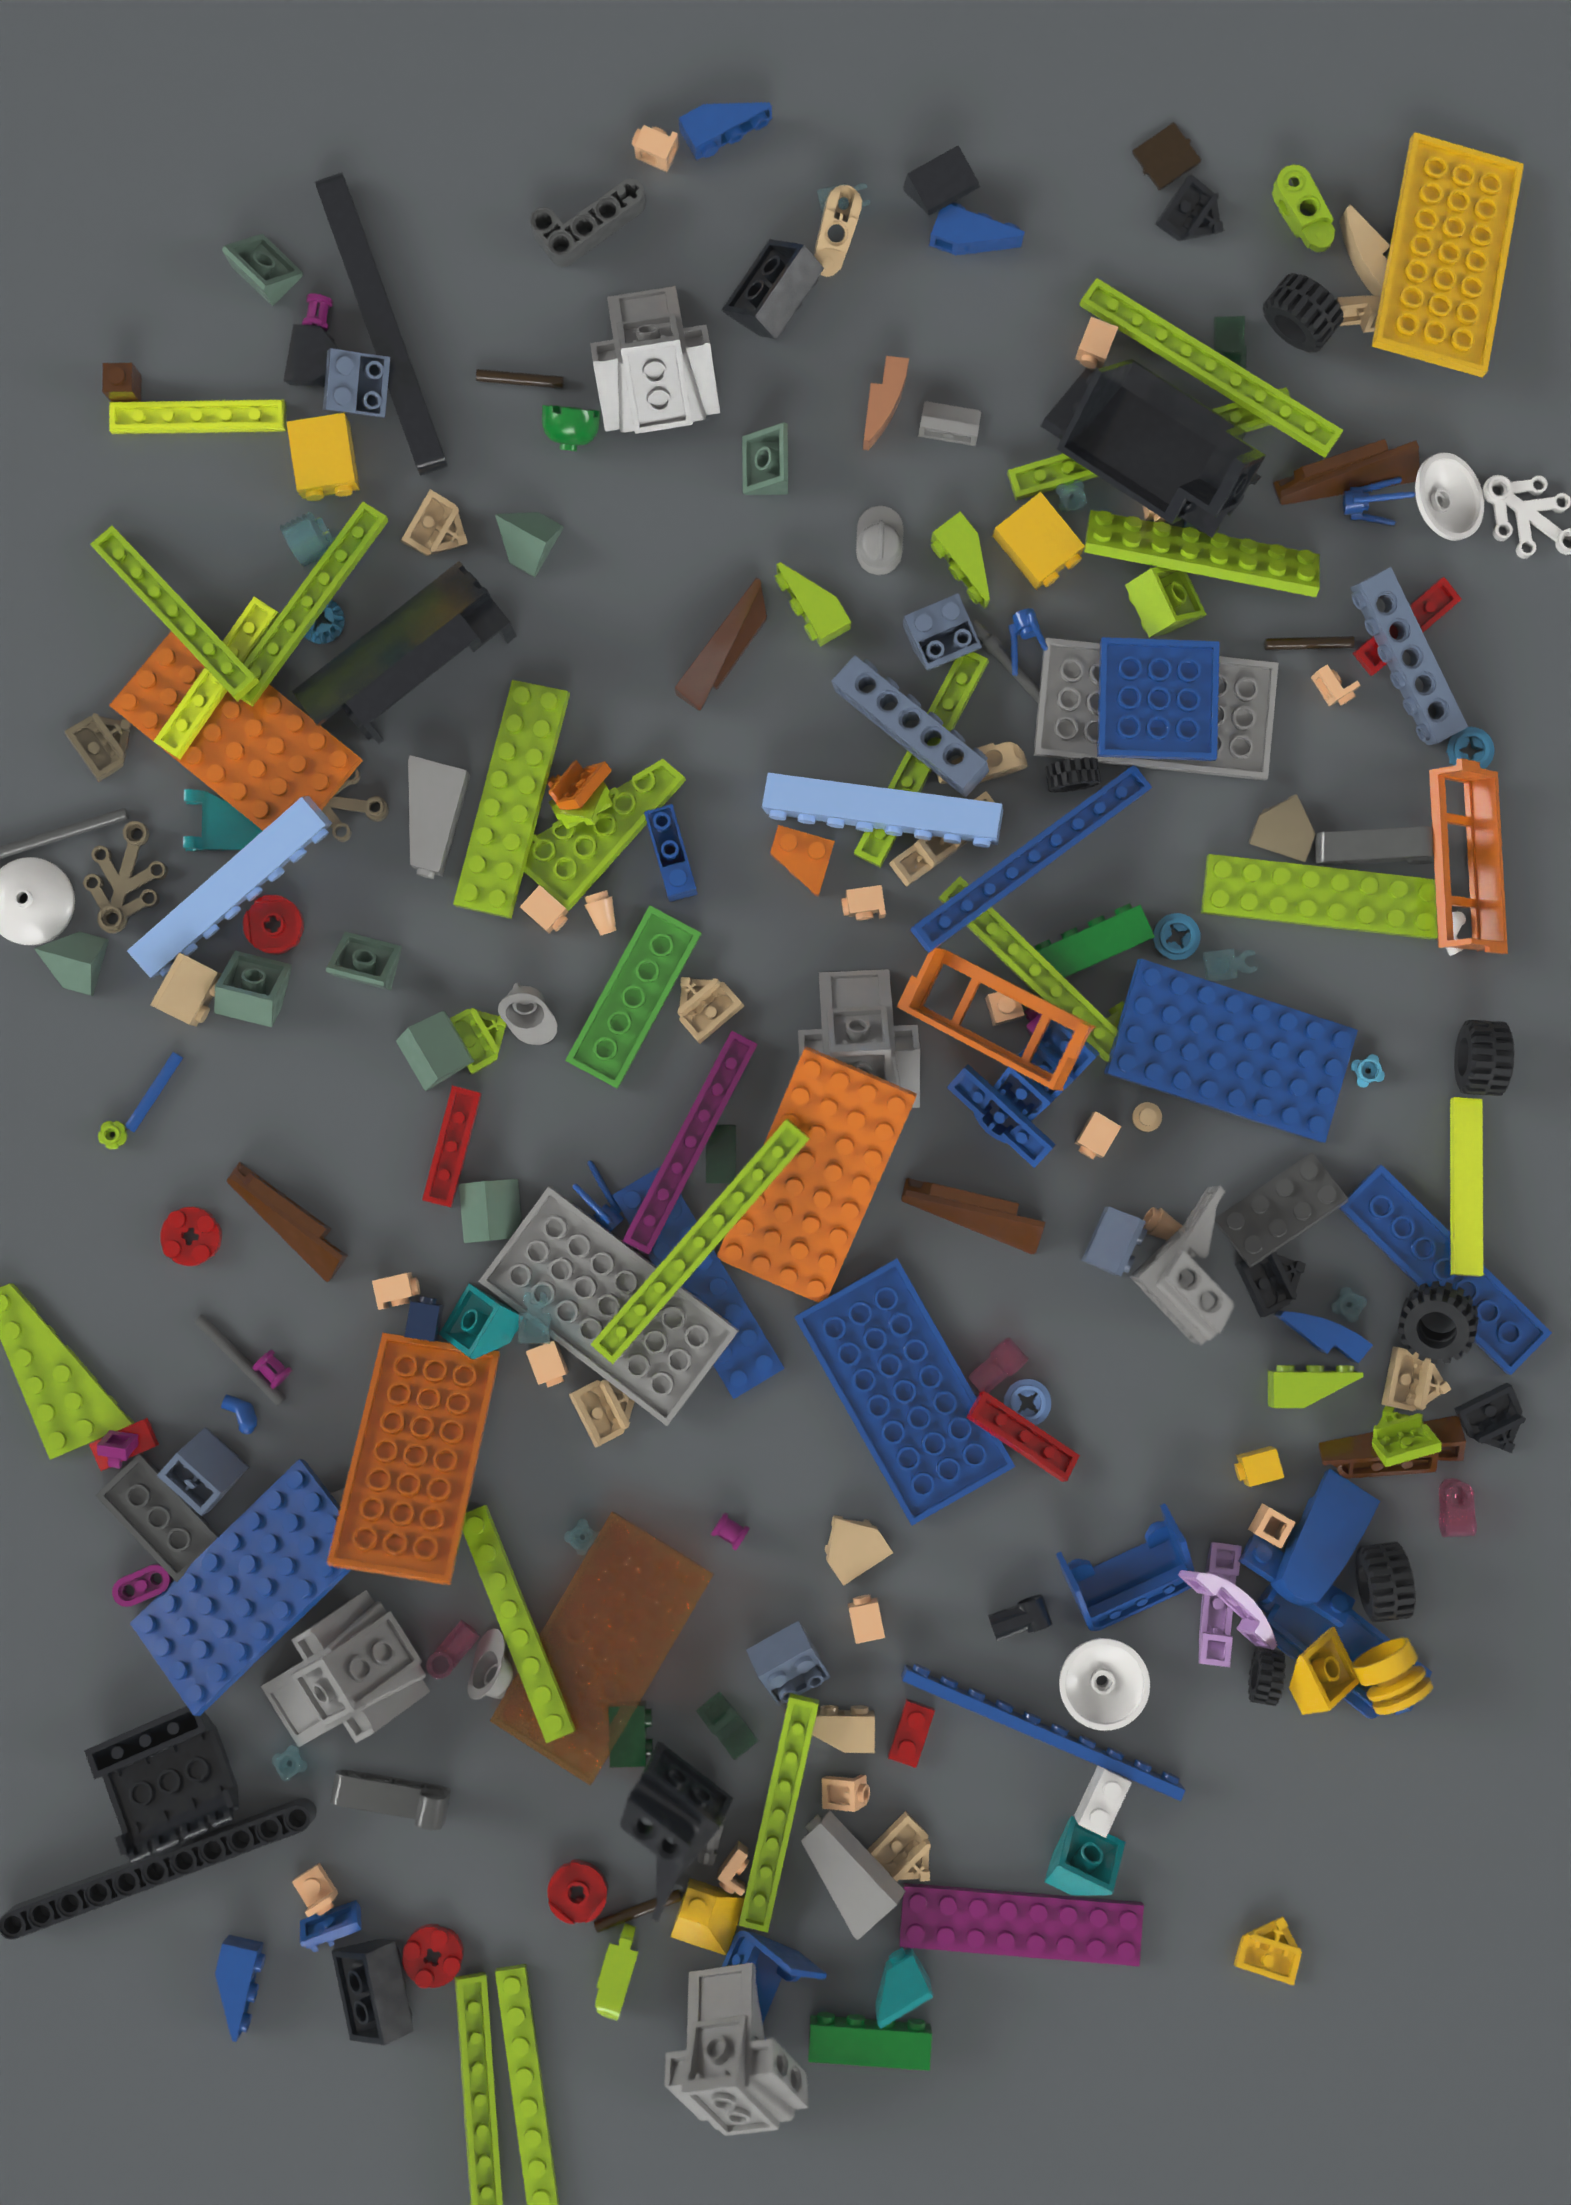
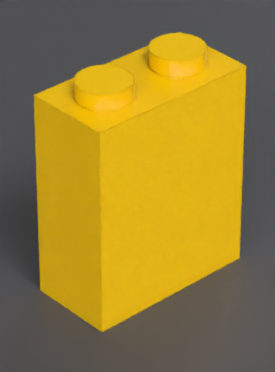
M345 413L286 422L296 489L302 499L318 501L323 499L325 495L348 496L353 491L360 490L350 422Z
M1041 492L996 526L993 532V538L1036 590L1042 585L1048 587L1059 578L1058 572L1063 568L1071 569L1082 559L1080 555L1085 547Z

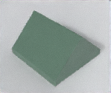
M263 234L225 245L222 249L231 267L272 306L302 278L303 272Z
M783 422L742 436L743 494H788L787 423Z
M345 932L326 967V972L336 977L391 991L402 946Z
M445 1010L408 1027L396 1040L425 1091L430 1090L474 1062Z
M518 1179L459 1184L464 1243L510 1239L522 1223Z

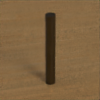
M476 370V381L564 388L563 376Z
M1354 636L1265 638V650L1354 648L1355 644Z
M679 1889L671 1892L665 1907L682 1901ZM657 1897L594 1921L597 1933L654 1912L657 1906Z

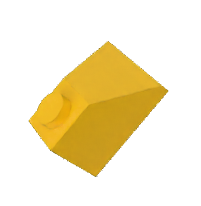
M1335 1627L1329 1628L1297 1658L1289 1689L1302 1715L1330 1711L1360 1683L1352 1669V1661Z
M689 1878L670 1937L726 1956L739 1922L745 1896H740L737 1893L730 1894L722 1888Z

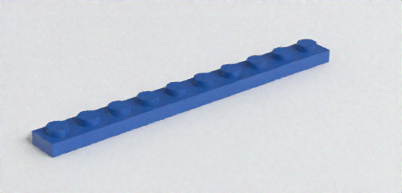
M1135 765L1131 766L910 929L929 954L1147 793L1152 786Z
M914 1664L913 1667L905 1665L901 1674L903 1682L1174 1799L1182 1800L1185 1789L1179 1783L1180 1778L1169 1772L1163 1771L1161 1775L1151 1771L1152 1766L1138 1759H1135L1134 1763L1124 1759V1754L1111 1747H1108L1106 1751L1096 1747L1097 1742L1086 1736L1080 1735L1079 1739L1068 1735L1069 1730L1058 1724L1052 1723L1051 1727L1040 1723L1041 1718L1030 1712L1025 1711L1022 1715L1012 1711L1014 1707L1005 1701L997 1699L996 1703L985 1699L986 1694L971 1687L968 1691L957 1687V1681L946 1676H942L941 1679L929 1675L931 1671L921 1665Z

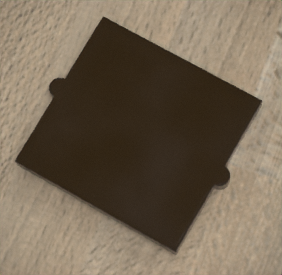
M1174 122L1132 151V154L1144 169L1143 174H1148L1159 191L1201 163L1200 157L1190 145L1191 140L1184 137Z

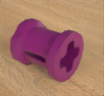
M310 293L306 298L309 304L306 318H303L302 324L321 326L327 332L329 328L328 323H326L328 311L333 306V300L321 294Z
M271 1349L254 1364L252 1369L254 1371L259 1370L271 1382L270 1387L275 1389L293 1370L290 1367L286 1368L274 1356L275 1352ZM268 1365H271L277 1371V1374H275L268 1367Z
M724 1512L710 1535L713 1537L719 1536L730 1543L732 1549L736 1551L750 1528L748 1526L742 1527L728 1518L729 1514Z

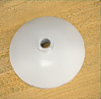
M1438 453L1426 459L1418 470L1415 483L1416 503L1422 518L1435 533L1445 539L1457 541L1471 536L1479 528L1484 514V497L1477 476L1464 460L1454 454Z
M35 857L16 859L4 865L0 869V934L6 939L22 945L43 944L60 935L68 926L75 908L74 889L67 875L53 863ZM26 893L28 899L25 903L21 904L20 897Z
M1097 1638L1082 1643L1068 1655L1060 1672L1059 1690L1066 1709L1078 1722L1096 1730H1114L1128 1725L1142 1712L1149 1697L1150 1678L1144 1661L1133 1648L1115 1639ZM1101 1675L1107 1677L1104 1685L1097 1684V1678Z

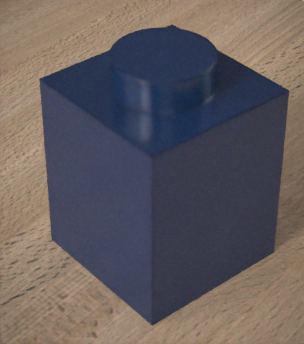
M419 1296L418 1301H410L404 1337L437 1341L439 1339L444 1305L436 1304L437 1298Z

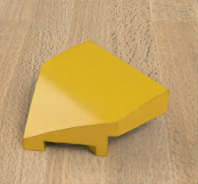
M1280 1917L1242 1935L1233 1965L1294 1986L1302 1951L1291 1935L1284 1917Z

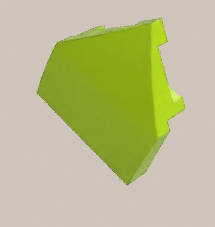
M604 781L582 808L560 810L553 799L548 801L558 820H562L566 829H570L585 821L587 826L594 825L599 820L596 814L613 805L608 795L610 791Z
M471 1008L450 1018L474 1062L466 1066L471 1075L497 1061L506 1028V1023L500 1015L497 1016Z
M1385 1405L1378 1425H1375L1373 1428L1372 1447L1384 1466L1389 1467L1441 1452V1441L1427 1424H1423V1414L1417 1413L1409 1416L1395 1412V1407Z

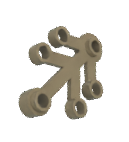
M357 768L355 770V778L347 779L336 794L347 786L359 782L361 775ZM334 795L322 809V812L332 822L330 827L332 828L333 836L340 842L349 840L352 832L347 824L340 821L332 808L362 812L375 822L383 821L389 814L388 804L383 798L378 796L370 797L365 801ZM379 803L381 806L378 812H371L372 804ZM342 827L346 828V835L343 837H338V829Z
M138 821L127 823L123 829V837L128 844L119 874L111 861L112 853L108 848L96 846L92 850V859L99 863L114 890L111 902L102 889L104 882L100 876L88 874L83 880L84 887L91 892L100 908L97 916L98 924L102 930L108 933L122 931L127 925L128 917L145 907H156L160 902V896L151 889L142 891L139 898L125 905L124 901L128 893L153 879L162 880L168 874V868L164 863L154 861L150 863L147 869L132 877L140 846L144 845L149 839L148 828ZM136 830H141L142 837L138 840H135L133 836L134 832ZM105 850L106 857L103 860H98V852ZM158 865L162 866V873L154 875V868ZM96 878L98 881L97 886L90 888V880ZM152 893L154 901L147 904L145 898L148 894ZM112 914L118 916L115 924H110L109 917Z

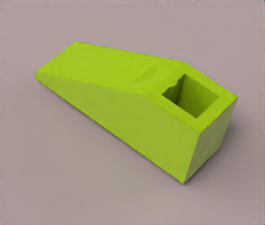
M960 511L932 532L931 548L940 559L944 557L950 566L948 568L952 576L958 582L962 580L967 586L966 592L975 604L980 603L985 609L988 606L990 596L979 535Z
M779 562L776 564L777 575L774 576L782 591L787 589L792 598L789 603L797 616L802 615L807 624L804 625V629L811 641L817 640L821 647L851 629V620L836 596L783 563Z
M1276 1365V1370H1268V1406L1272 1408H1305L1364 1377L1363 1372L1354 1371V1365H1336V1370H1324V1365H1306V1370H1295V1365Z

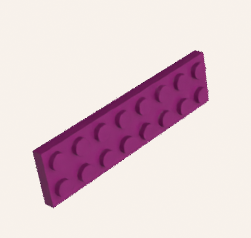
M903 1883V1889L906 1892L902 1896L899 1947L1140 1966L1144 1912L1142 1902Z

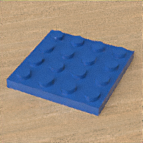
M1102 637L1100 639L1097 757L1215 761L1217 759L1220 641Z

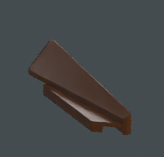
M1382 439L1302 466L1294 471L1293 476L1273 482V486L1279 503L1287 505L1343 495L1344 491H1350V487H1362L1401 477L1402 481L1391 486L1416 482L1417 473L1420 468L1419 445L1417 440L1389 450L1386 440Z
M755 578L675 686L676 695L698 711H701L712 687L718 690L767 620L761 580L759 578Z
M239 1162L228 1177V1184L326 1282H329L348 1257L346 1253L325 1239L331 1228Z
M910 1178L905 1179L901 1197L902 1202L1029 1254L1036 1253L1046 1222L1018 1216L1019 1203Z
M1450 1416L1423 1422V1424L1429 1426L1441 1441V1452L1389 1467L1384 1466L1372 1447L1373 1432L1320 1442L1319 1452L1322 1464L1325 1466L1333 1465L1337 1468L1339 1475L1346 1479L1436 1472L1438 1460L1463 1461L1466 1439L1459 1417Z

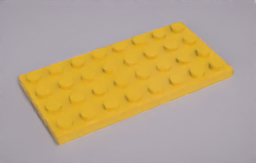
M1414 132L1409 141L1371 347L1483 378L1489 367L1523 163Z

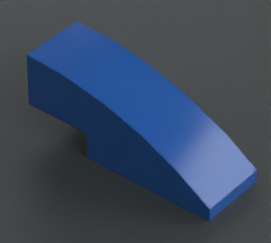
M1280 1310L1275 1314V1316L1322 1353L1328 1354L1334 1347L1351 1362L1359 1363L1373 1346L1372 1343L1354 1331L1322 1317Z

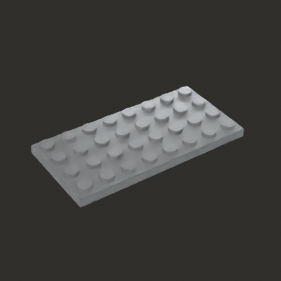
M1045 638L1048 650H1043L1033 756L1069 760L1095 757L1098 759V763L1135 765L1142 768L1264 781L1268 779L1279 663L1219 656L1217 759L1215 761L1097 757L1100 643Z
M548 1186L478 1281L666 1426L670 1424L739 1332L738 1328L681 1286L614 1364L609 1362L590 1344L657 1267L551 1186Z

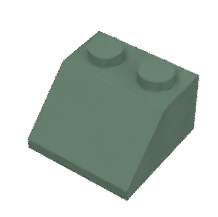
M234 951L215 985L214 1013L272 1027L282 1009L292 964Z

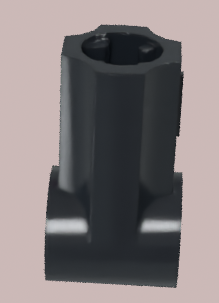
M1042 1594L1025 1598L1019 1601L1016 1606L988 1615L997 1641L1025 1631L1028 1633L1040 1631L1052 1625Z

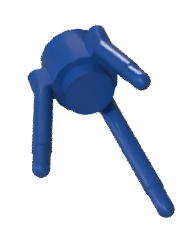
M1401 477L1362 487H1350V491H1344L1343 513L1344 515L1351 514V520H1364L1394 526L1396 524L1395 520L1364 514L1363 511L1369 510V502L1413 498L1416 493L1399 492L1378 495L1365 493L1400 483L1402 481Z
M1031 608L1016 612L1012 616L1014 624L1008 626L1011 635L1013 676L1018 675L1017 635H1021L1022 639H1030L1036 636L1042 650H1048L1035 611Z
M589 1160L587 1164L611 1207L605 1204L600 1208L578 1184H573L572 1187L596 1212L593 1215L597 1219L596 1221L611 1232L624 1218L619 1214L621 1209L614 1200L593 1161Z

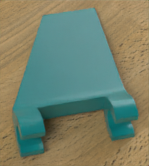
M184 789V802L187 805L202 804V837L183 836V848L185 851H241L262 832L258 826L225 800L207 791Z

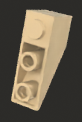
M823 1705L820 1710H817L813 1736L844 1753H875L874 1710H868L869 1707L862 1705L851 1706L850 1710H838V1706Z

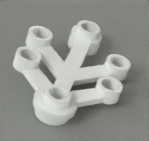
M1494 475L1487 479L1482 489L1484 498L1487 502L1493 504L1496 526L1492 531L1493 537L1498 541H1505L1512 535L1513 527L1508 522L1507 505L1515 511L1520 542L1516 547V554L1520 558L1527 559L1536 551V544L1532 540L1530 523L1554 540L1556 548L1560 553L1565 555L1571 554V547L1567 548L1563 545V539H1567L1571 543V528L1563 531L1539 513V511L1553 510L1556 513L1565 512L1571 505L1570 497L1565 493H1559L1555 497L1523 501L1515 494L1529 492L1533 496H1538L1547 489L1548 482L1543 476H1535L1530 480L1510 482L1505 476ZM1533 482H1539L1542 486L1541 490L1535 489ZM1498 487L1501 490V495H1496L1492 488ZM1557 499L1563 500L1565 507L1558 506ZM1504 527L1507 535H1501L1498 528ZM1523 544L1530 547V553L1522 550Z

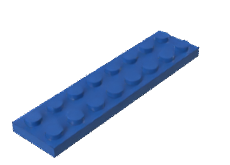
M1382 1164L1378 1165L1347 1196L1348 1202L1339 1208L1419 1288L1424 1283L1431 1287L1433 1281H1439L1440 1286H1445L1446 1282L1452 1283V1288L1455 1290L1458 1287L1464 1290V1297L1470 1295L1473 1299L1472 1306L1477 1307V1317H1479L1474 1342L1507 1375H1512L1552 1334L1484 1265L1483 1276L1480 1277L1451 1275L1450 1231Z
M660 1167L612 1195L630 1225ZM681 1194L648 1255L656 1267L662 1263L697 1222ZM713 1249L682 1286L739 1329V1332L713 1365L732 1398L735 1399L785 1368L724 1265L716 1257L717 1254Z

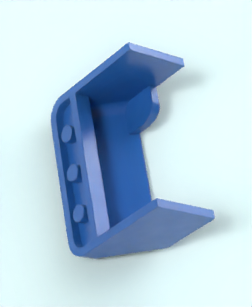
M1165 1503L1160 1505L1164 1521L1154 1522L1148 1527L1145 1533L1146 1543L1094 1567L1089 1560L1075 1559L1067 1564L1062 1552L1056 1553L1063 1575L1089 1630L1098 1631L1191 1588L1178 1576L1181 1570L1195 1572L1187 1542Z
M745 1930L739 1931L734 1936L722 1967L753 1963L756 1966V1988L762 2025L782 1978L785 1981L796 1982L801 1976L825 1980L827 1975L799 1951L755 1932Z

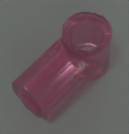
M1007 1337L991 1351L990 1357L980 1364L968 1378L980 1392L990 1393L1007 1376L1010 1377L1021 1369L1029 1358L1010 1337Z
M460 1620L434 1653L429 1656L426 1663L427 1672L435 1679L446 1678L454 1671L455 1667L481 1636L468 1623ZM437 1656H443L448 1660L449 1668L447 1671L436 1669L434 1659Z

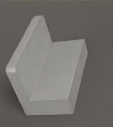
M925 401L918 436L976 446L981 411Z

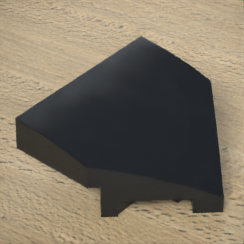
M1190 174L1186 177L1155 224L1178 241L1223 232V221H1220L1217 204L1219 195L1218 193L1213 194V191Z
M293 324L284 381L289 385L315 386L318 383L325 387L327 351L330 348H339L334 342V338L321 326Z
M1273 1252L1251 1268H1249L1244 1260L1236 1263L1235 1266L1261 1318L1289 1305L1291 1300L1296 1299V1289L1306 1264Z
M1505 1383L1454 1408L1467 1436L1479 1443H1485L1509 1453L1513 1452L1515 1447L1514 1439L1520 1424L1524 1423L1526 1418L1521 1415L1523 1411L1512 1385Z

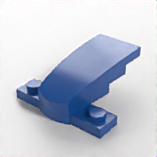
M1051 1020L1031 1063L1054 1074L1075 1031ZM1087 1041L1063 1087L1064 1090L1100 1054ZM1025 1048L1020 1052L1018 1056L1022 1057ZM969 1064L947 1086L957 1098L974 1112L976 1120L986 1133L1003 1143L1009 1144L1032 1167L1035 1168L1055 1147L1056 1144L1031 1121L1063 1091L1051 1090L1010 1067L1005 1070L996 1084L992 1086Z
M1328 1469L1325 1471L1315 1495L1308 1500L1299 1524L1293 1527L1284 1553L1254 1534L1249 1538L1238 1562L1269 1581L1274 1590L1285 1600L1301 1607H1309L1334 1625L1341 1627L1345 1625L1356 1600L1332 1584L1359 1544L1380 1501L1334 1470Z

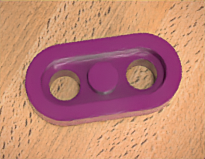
M155 1563L117 1580L112 1589V1596L120 1606L131 1607L163 1593L172 1583L173 1578L159 1563ZM155 1573H159L162 1576L161 1583L154 1581L153 1576ZM127 1585L134 1587L135 1592L133 1595H129L126 1592Z

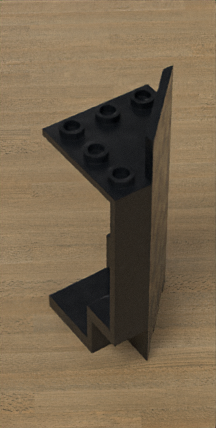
M1133 359L1097 370L1086 368L1041 424L1042 428L1061 439L1057 450L1169 523L1173 524L1184 519L1211 538L1219 530L1226 514L1230 516L1244 499L1248 486L1251 484L1255 485L1261 478L1256 472L1266 456L1243 441L1247 433L1245 430Z
M458 561L292 692L317 726H320L343 708L368 740L374 737L380 744L384 740L370 723L468 646L475 652L498 633L507 643L517 636L511 622L492 600L488 590L482 587L479 581Z

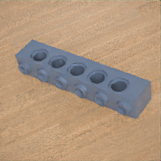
M1389 567L1350 587L1352 601L1358 609H1361L1366 619L1364 622L1366 630L1371 636H1374L1379 646L1377 648L1378 654L1383 662H1387L1391 671V681L1400 690L1404 698V708L1415 720L1418 737L1426 745H1432L1467 728L1468 725L1392 568ZM1378 598L1382 599L1385 603L1384 612L1379 611L1376 602ZM1391 625H1394L1398 630L1396 639L1390 635L1389 629ZM1404 651L1410 655L1411 662L1409 666L1403 662L1402 655ZM1417 678L1423 682L1422 692L1416 689L1415 681ZM1430 704H1432L1436 709V716L1434 719L1431 718L1428 713V707Z
M854 655L831 681L835 692L966 798L989 773L986 755L978 748L974 747L971 749L964 744L965 739L954 729L948 731L943 727V721L935 713L929 712L927 714L922 710L920 702L914 696L902 694L899 691L900 687L890 677L887 676L885 679L877 673L878 669L869 660L865 659L862 661ZM867 685L875 686V689L869 693L862 692V689ZM890 702L897 703L893 710L887 711L883 709ZM910 720L919 721V724L914 728L905 727L906 723ZM931 738L941 739V742L936 746L927 745ZM960 755L963 757V760L958 764L949 763L950 758Z

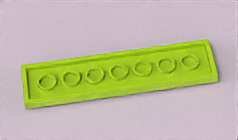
M1090 510L1084 553L1311 597H1317L1320 589V554L1313 553L1312 551L1285 548L1279 544L1260 543L1248 538L1239 539L1222 533H1216L1211 538L1204 532H1199L1191 527L1183 529L1182 527L1172 526L1165 522L1155 523L1141 520L1135 516L1125 517L1108 511Z
M512 680L453 905L456 907L512 919L570 697L568 691Z
M1214 854L1207 855L1201 914L1433 940L1438 938L1435 879Z

